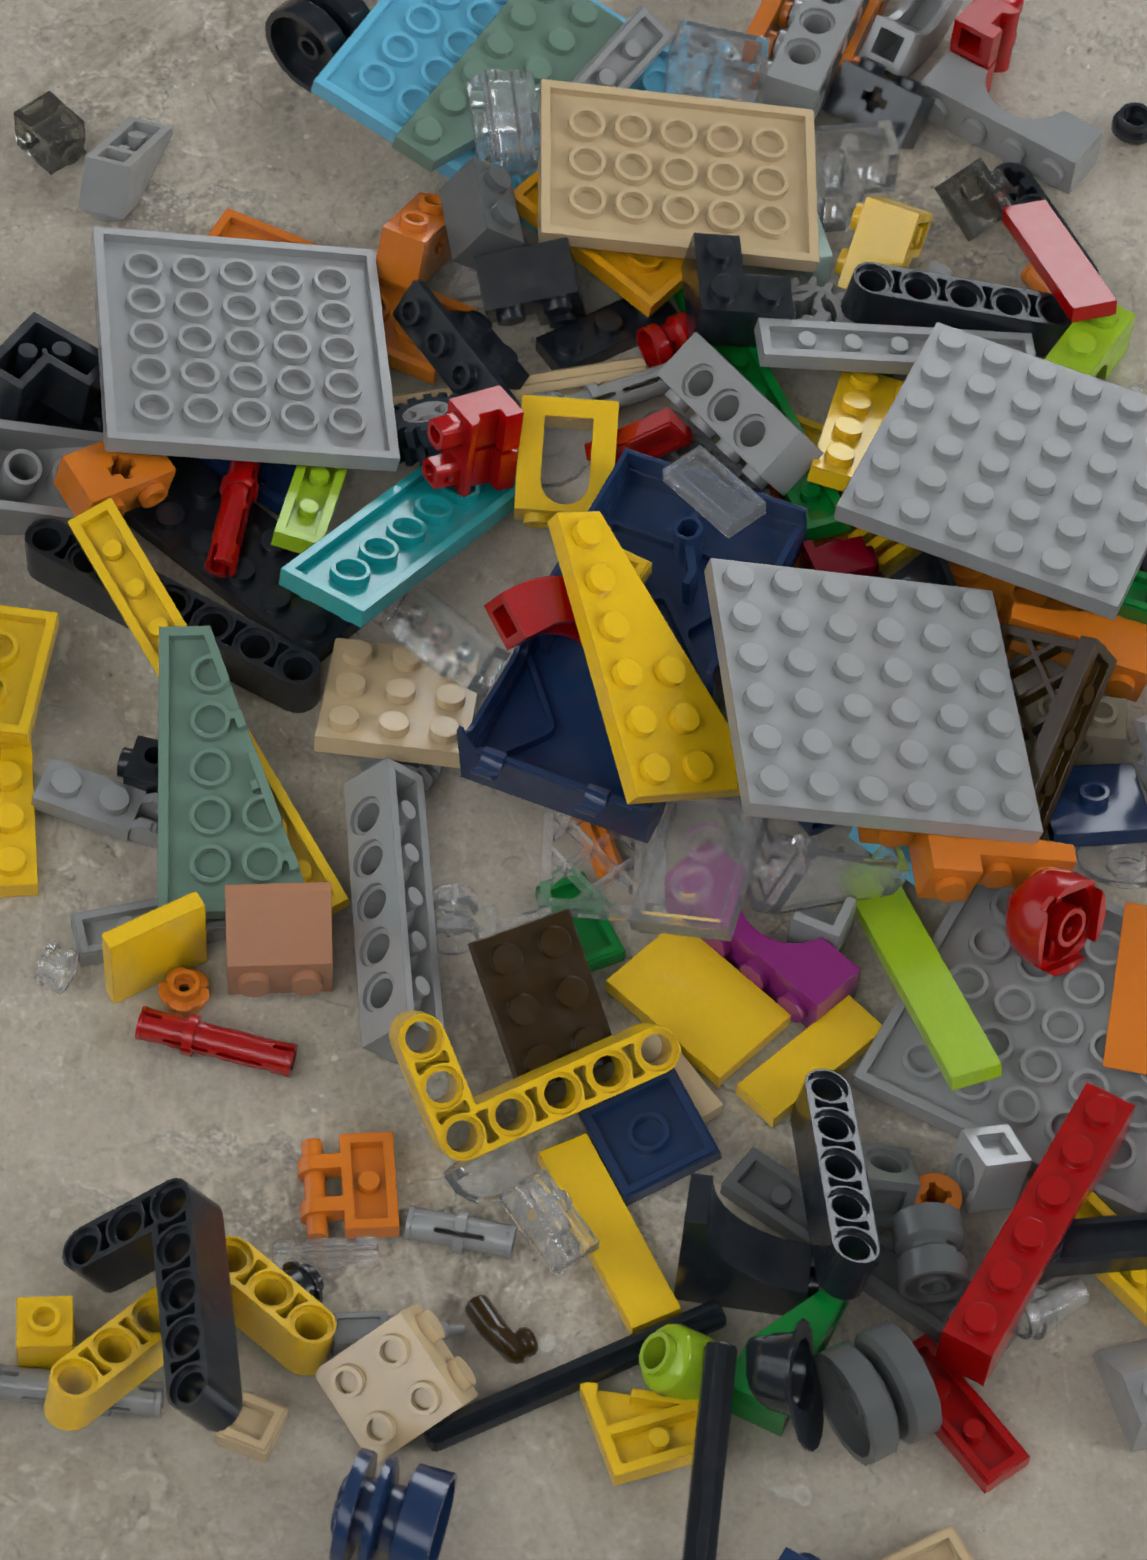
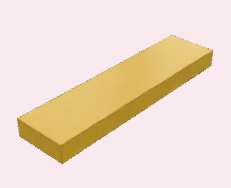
M587 1133L539 1151L538 1163L629 1335L680 1314L681 1307Z

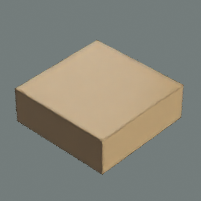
M242 1390L243 1401L239 1416L228 1428L215 1433V1443L267 1463L289 1418V1408Z

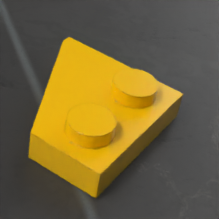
M586 1382L580 1384L579 1396L613 1486L692 1464L699 1400L664 1397L654 1391L632 1388L631 1395L600 1391L598 1390V1383Z

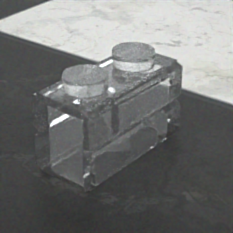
M507 70L482 71L467 83L476 157L492 165L502 167L509 171L510 175L529 174L538 167L540 146L538 111L541 90L539 87H535L533 72L524 70H512L510 72H507Z

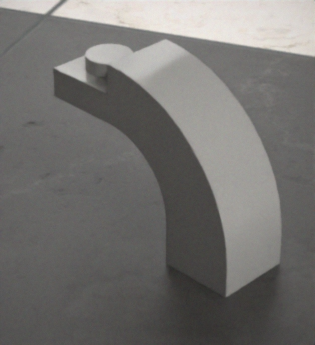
M904 0L899 8L890 16L877 15L859 57L865 56L886 66V70L899 76H908L914 73L938 47L952 25L964 0Z

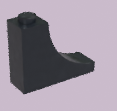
M691 1172L674 1288V1296L677 1300L700 1304L717 1300L722 1307L783 1316L818 1292L819 1284L816 1279L815 1267L811 1266V1245L771 1235L744 1222L721 1202L715 1191L712 1175Z

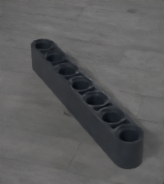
M40 519L29 525L25 531L24 540L27 570L30 576L47 587L128 628L70 526L54 519ZM155 571L186 625L211 627L230 682L292 713L307 712L318 704L320 699V661L313 652Z

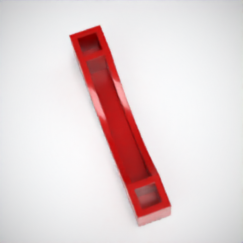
M1089 1082L1085 1084L942 1330L935 1362L984 1387L1006 1349L1034 1290L1064 1235L1086 1199L1104 1177L1123 1144L1135 1105Z

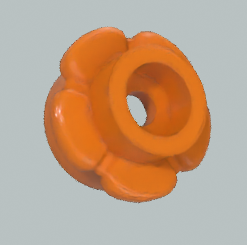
M174 968L165 975L166 980L159 984V998L174 1015L189 1017L190 1014H197L203 1009L210 997V990L207 988L209 980L204 973L197 969ZM187 986L189 991H180V988Z

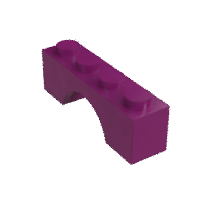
M708 842L666 878L663 907H665L669 917L674 922L679 919L791 1014V1021L795 1023L800 1022L806 1028L818 1021L846 996L850 995L854 998L861 969L823 937L802 943L780 942L761 934L747 921L740 906L743 899L746 873Z

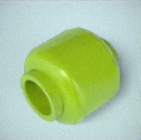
M667 1324L659 1328L644 1341L639 1354L641 1375L646 1386L666 1397L682 1400H699L704 1347L708 1342L716 1341L706 1334L682 1324Z

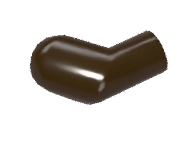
M478 1295L470 1299L465 1307L467 1317L481 1337L507 1362L521 1364L525 1362L524 1358L534 1356L537 1353L538 1342L531 1329L522 1327L513 1333L487 1296Z

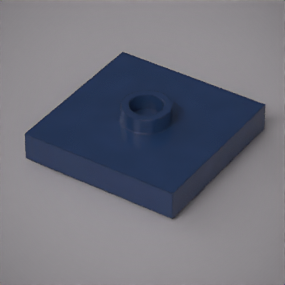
M1133 763L1073 766L1047 827L1050 841L1071 844L1074 847L1147 842V804Z
M675 1068L578 1112L588 1136L626 1207L690 1175L691 1172L694 1173L722 1159L715 1141Z

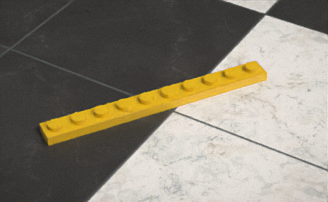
M110 497L67 522L159 679V627L187 625ZM248 729L282 818V824L291 848L295 853L304 883L331 882V910L333 916L351 905L349 898Z

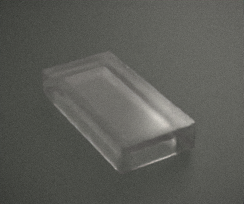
M701 445L663 469V482L728 539L766 513V502Z

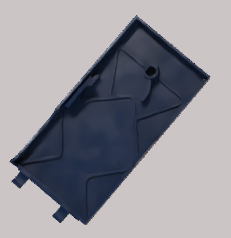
M625 448L588 512H601L622 549L652 562V573L644 585L719 709L724 699V692L704 570L710 558L793 567L801 552L802 542L807 541V508ZM559 561L549 576H562ZM546 634L516 646L472 723L466 730L462 726H459L457 729L461 777L638 841L649 843L669 802L627 805L583 646L568 637Z

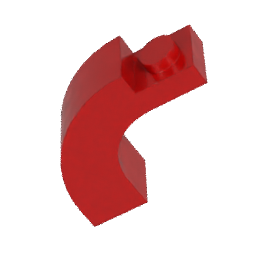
M544 576L530 579L500 593L484 605L507 651L532 638L546 634L562 635L582 645L563 576Z

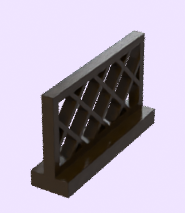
M1001 623L1000 629L1006 653L1012 640L1027 643L1031 655L1010 666L1009 671L1018 713L1024 724L1022 728L1024 742L1030 739L1033 745L1028 761L1043 828V834L1039 838L1042 840L1117 660L1099 639L1081 635L1078 641ZM1061 652L1073 654L1067 669L1050 677L1044 662ZM1037 666L1043 682L1020 695L1013 679ZM1049 694L1053 703L1048 714L1031 722L1025 707Z

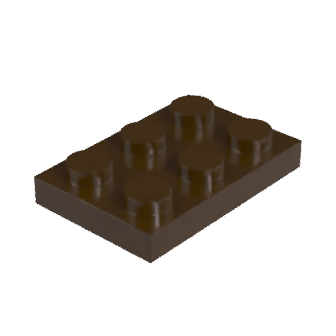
M562 909L467 944L513 1079L612 1035L570 909ZM609 1055L603 1056L596 1061L593 1068L613 1060ZM562 1077L553 1078L548 1082L547 1085L553 1084L563 1079Z

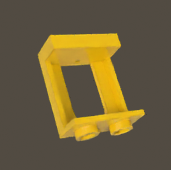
M522 395L521 409L524 411L518 448L514 520H523V525L530 528H549L547 521L556 513L588 512L613 470L616 457L619 401ZM544 427L593 431L588 489L584 496L574 503L560 504L553 502L542 489L541 466Z

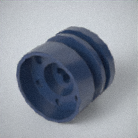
M361 1448L350 1472L343 1479L335 1502L330 1527L332 1536L330 1560H351L357 1545L360 1546L358 1560H377L380 1551L388 1553V1560H438L453 1506L457 1480L456 1473L419 1463L411 1475L408 1485H399L400 1461L398 1457L388 1456L377 1479L375 1475L378 1454L376 1451Z

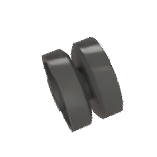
M887 1320L856 1334L853 1346L843 1341L813 1355L821 1386L824 1414L845 1449L855 1460L863 1465L873 1464L897 1452L899 1439L907 1444H911L940 1430L942 1423L941 1404L933 1379L919 1352L897 1325Z

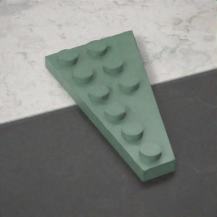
M508 0L398 132L392 147L429 172L434 171L473 149L477 141L492 133L497 135L510 127L511 122L524 115L529 117L538 112V89L541 79L570 82L624 22L591 0Z
M159 627L158 908L197 891L205 904L206 919H225V885L304 883L282 824V818L257 751L249 735L241 708H239L232 689L229 675L211 627Z

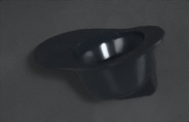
M802 1318L797 1322L793 1332L755 1336L749 1339L746 1344V1378L749 1389L755 1396L756 1401L768 1410L790 1416L798 1441L803 1449L813 1452L819 1447L822 1439L824 1410L821 1386L813 1357L812 1330L809 1321Z

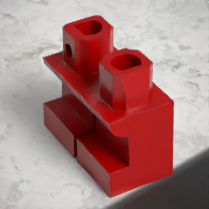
M973 0L955 18L949 49H951V52L987 70L985 80L987 92L991 88L993 73H1002L1009 69L1024 0Z
M500 385L449 399L447 414L428 420L427 435L429 442L437 451L442 450V453L423 460V477L434 489L453 486L463 498L470 494L471 486L490 483L496 490L513 487L518 458L516 448H519L524 411Z

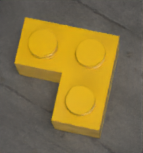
M867 196L864 204L858 202L849 226L851 230L855 231L850 248L843 247L836 263L835 274L840 275L837 286L847 289L854 269L864 262L909 268L912 258L920 257L934 213L884 196Z

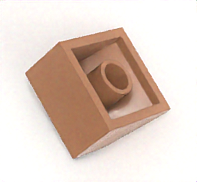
M331 882L225 885L228 995L242 994L247 997H260L267 993L294 992L298 995L308 996L318 992L333 991Z

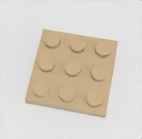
M335 638L315 732L314 751L376 759L388 757L393 761L460 768L457 729L459 726H462L466 730L475 717L484 655L421 648L411 645L370 642L361 639Z

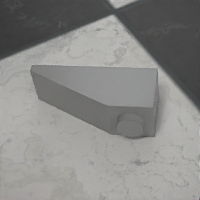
M129 116L85 156L78 209L93 212V216L100 220H123L138 205L172 136L173 127Z

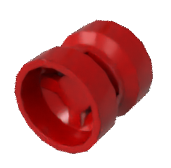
M678 312L668 316L664 324L657 325L651 323L639 328L637 331L638 348L649 368L667 363L688 340L685 312Z

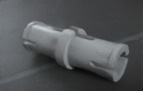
M410 1205L405 1224L404 1239L451 1246V1252L463 1254V1250L467 1249L505 1256V1258L511 1259L516 1239L517 1224L510 1225L470 1217V1211L459 1210L456 1215Z

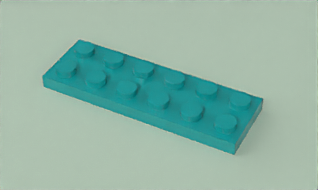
M420 466L283 566L280 572L279 585L298 594L301 598L336 614L344 621L353 623L361 628L514 511L516 479H514L513 487L496 490L490 483L471 486L470 494L463 498L453 486L434 489L423 477V466Z

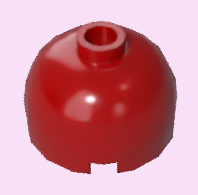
M1064 868L1039 870L1028 877L1011 892L1006 905V935L1016 954L1027 963L1052 976L1066 974L1077 967L1086 957L1078 953L1086 940L1089 939L1096 942L1101 933L1106 914V897L1103 890L1094 886L1095 881Z

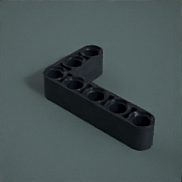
M172 1178L79 1227L67 1239L63 1248L62 1259L67 1268L106 1293L118 1291L155 1271L166 1393L169 1404L208 1431L219 1432L228 1428L237 1419L243 1401L223 1212L216 1202L184 1179Z

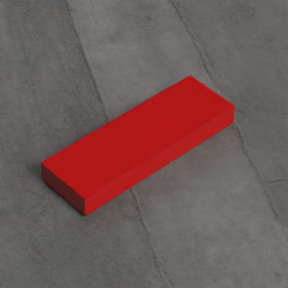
M927 1333L913 1341V1345L922 1357L933 1379L941 1404L942 1423L940 1430L935 1432V1435L983 1493L986 1494L1026 1467L1029 1463L1030 1455L962 1375L935 1362L938 1346Z

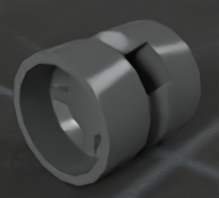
M931 1202L911 1205L897 1212L892 1218L891 1227L894 1251L899 1256L896 1269L901 1296L906 1300L921 1304H938L962 1296L970 1284L967 1255L959 1253L965 1244L963 1220L960 1211L950 1204Z

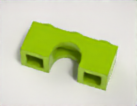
M1117 305L1116 314L1072 322L1044 360L1093 377L1098 376L1105 380L1128 350L1136 314Z

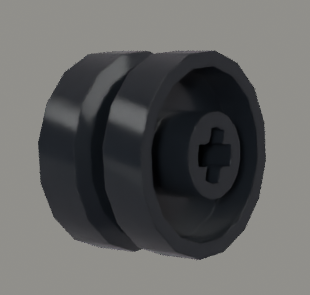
M287 0L270 13L265 22V36L270 51L281 69L296 84L312 93L311 88L316 77L371 11L363 0Z

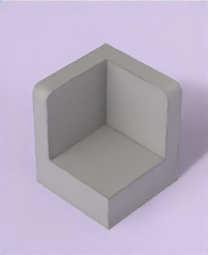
M847 896L839 914L806 901L801 912H794L790 920L786 943H802L823 937L839 952H842L852 931L857 899Z

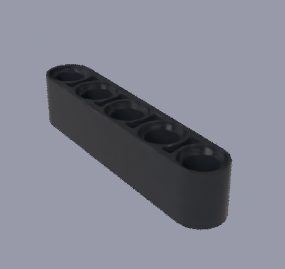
M864 262L854 269L841 302L843 314L854 323L934 328L938 322L964 330L1031 333L1037 356H1047L1072 324L1052 293L875 262Z
M815 1069L805 1077L791 1112L790 1122L816 1279L819 1286L830 1296L841 1300H853L863 1292L879 1256L880 1246L850 1085L842 1075L835 1071Z

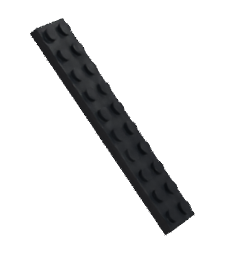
M42 402L22 422L103 433L102 404L82 425ZM168 456L176 468V472L167 497L153 507L144 508L140 506L125 512L122 516L130 528L246 618L310 650L318 657L320 663L333 652L335 638L349 639L361 629L353 623L344 621L336 614L301 598L298 594L279 585L281 568L300 555V553L271 545L277 520L254 502L249 510L235 575L231 577L228 574L227 578H221L207 572L205 561L210 550L214 526L222 500V495L219 491L222 478L196 458Z

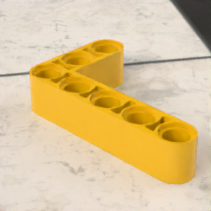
M404 1011L395 1017L389 1030L390 1044L431 1142L438 1151L458 1161L477 1158L660 1076L675 1067L681 1053L680 1041L674 1032L666 1027L644 1022L633 1025L473 1097L446 1031L438 1019L422 1011ZM422 1021L429 1030L428 1041L422 1048L410 1050L405 1040L406 1031L415 1022ZM657 1034L662 1043L661 1053L655 1060L646 1062L641 1054L642 1043L650 1035ZM609 1055L614 1063L613 1075L606 1082L598 1084L593 1077L594 1064L601 1057ZM445 1071L449 1078L448 1091L441 1098L430 1099L426 1091L427 1080L435 1072ZM562 1077L566 1084V1094L559 1103L549 1105L544 1096L545 1087L553 1078ZM514 1099L518 1107L516 1119L508 1126H499L495 1116L497 1107L504 1100ZM457 1121H466L470 1130L468 1140L461 1147L450 1148L446 1138L448 1129Z
M225 1236L235 1326L289 1371L302 1376L315 1375L317 1369L328 1361L337 1325L335 1316L327 1307L249 1242L240 1237ZM156 1285L54 1364L51 1368L44 1404L45 1417L50 1424L66 1431L80 1430L88 1426L164 1365Z

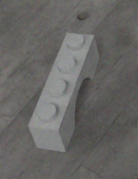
M948 51L920 82L926 86L923 93L936 99L927 120L956 134L967 142L992 153L1007 163H1018L1026 167L1033 176L1041 179L1046 184L1070 194L1096 164L1103 130L1066 111L1047 118L1032 119L1019 117L1003 110L991 99L987 92L985 82L987 70Z

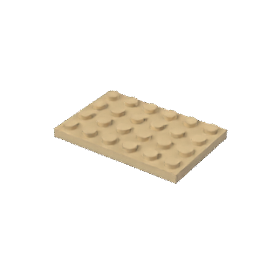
M541 79L538 89V243L567 237L571 247L684 259L693 232L740 236L743 265L815 273L819 264L814 110Z

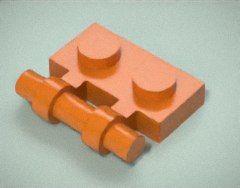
M393 1131L339 1134V1153L323 1154V1142L317 1138H309L301 1143L302 1157L297 1162L298 1179L304 1183L305 1200L300 1203V1221L306 1225L307 1240L310 1243L319 1244L326 1242L329 1238L328 1224L332 1221L344 1220L345 1240L399 1237L400 1224ZM329 1178H341L342 1196H326L325 1181Z

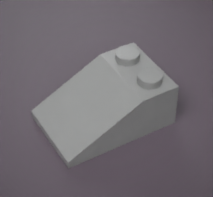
M0 419V534H25L28 526L40 519H54L69 526L67 521L75 516L53 483L62 456L103 441L104 434L101 432Z

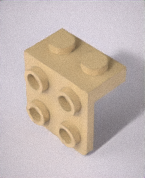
M418 1302L397 1313L321 1365L316 1371L318 1383L360 1447L376 1451L378 1454L377 1462L382 1461L479 1396L473 1387L476 1384V1380L472 1370L461 1357H454L442 1340L445 1337V1332L441 1323L430 1310L425 1309L423 1311Z

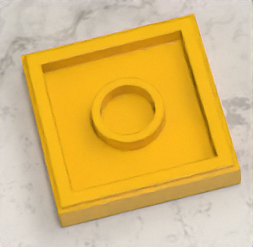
M197 891L112 928L101 935L105 987L114 1004L165 981V975L174 968L185 967L186 969H192L207 962L205 904Z

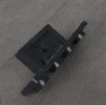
M414 280L394 309L393 317L451 391L461 396L500 385L521 408V403L509 389L520 390L530 375L519 363L516 352L504 344L492 329L491 321L482 313L474 310H446L424 281Z

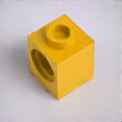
M73 1295L16 1297V1351L18 1366L51 1370L59 1359L76 1347Z

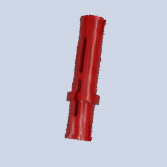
M231 460L229 471L221 480L219 491L222 495V500L214 526L210 550L205 561L207 572L216 577L227 578L228 574L232 577L237 571L238 557L247 526L251 504L258 498L259 485L257 483V476L261 462Z
M147 1006L142 1007L135 1030V1039L180 1049V1054L191 1057L193 1053L206 1055L223 1061L270 1071L271 1073L288 1078L293 1070L298 1045L294 1043L265 1038L264 1036L204 1022L199 1015L190 1014L189 1017H184Z

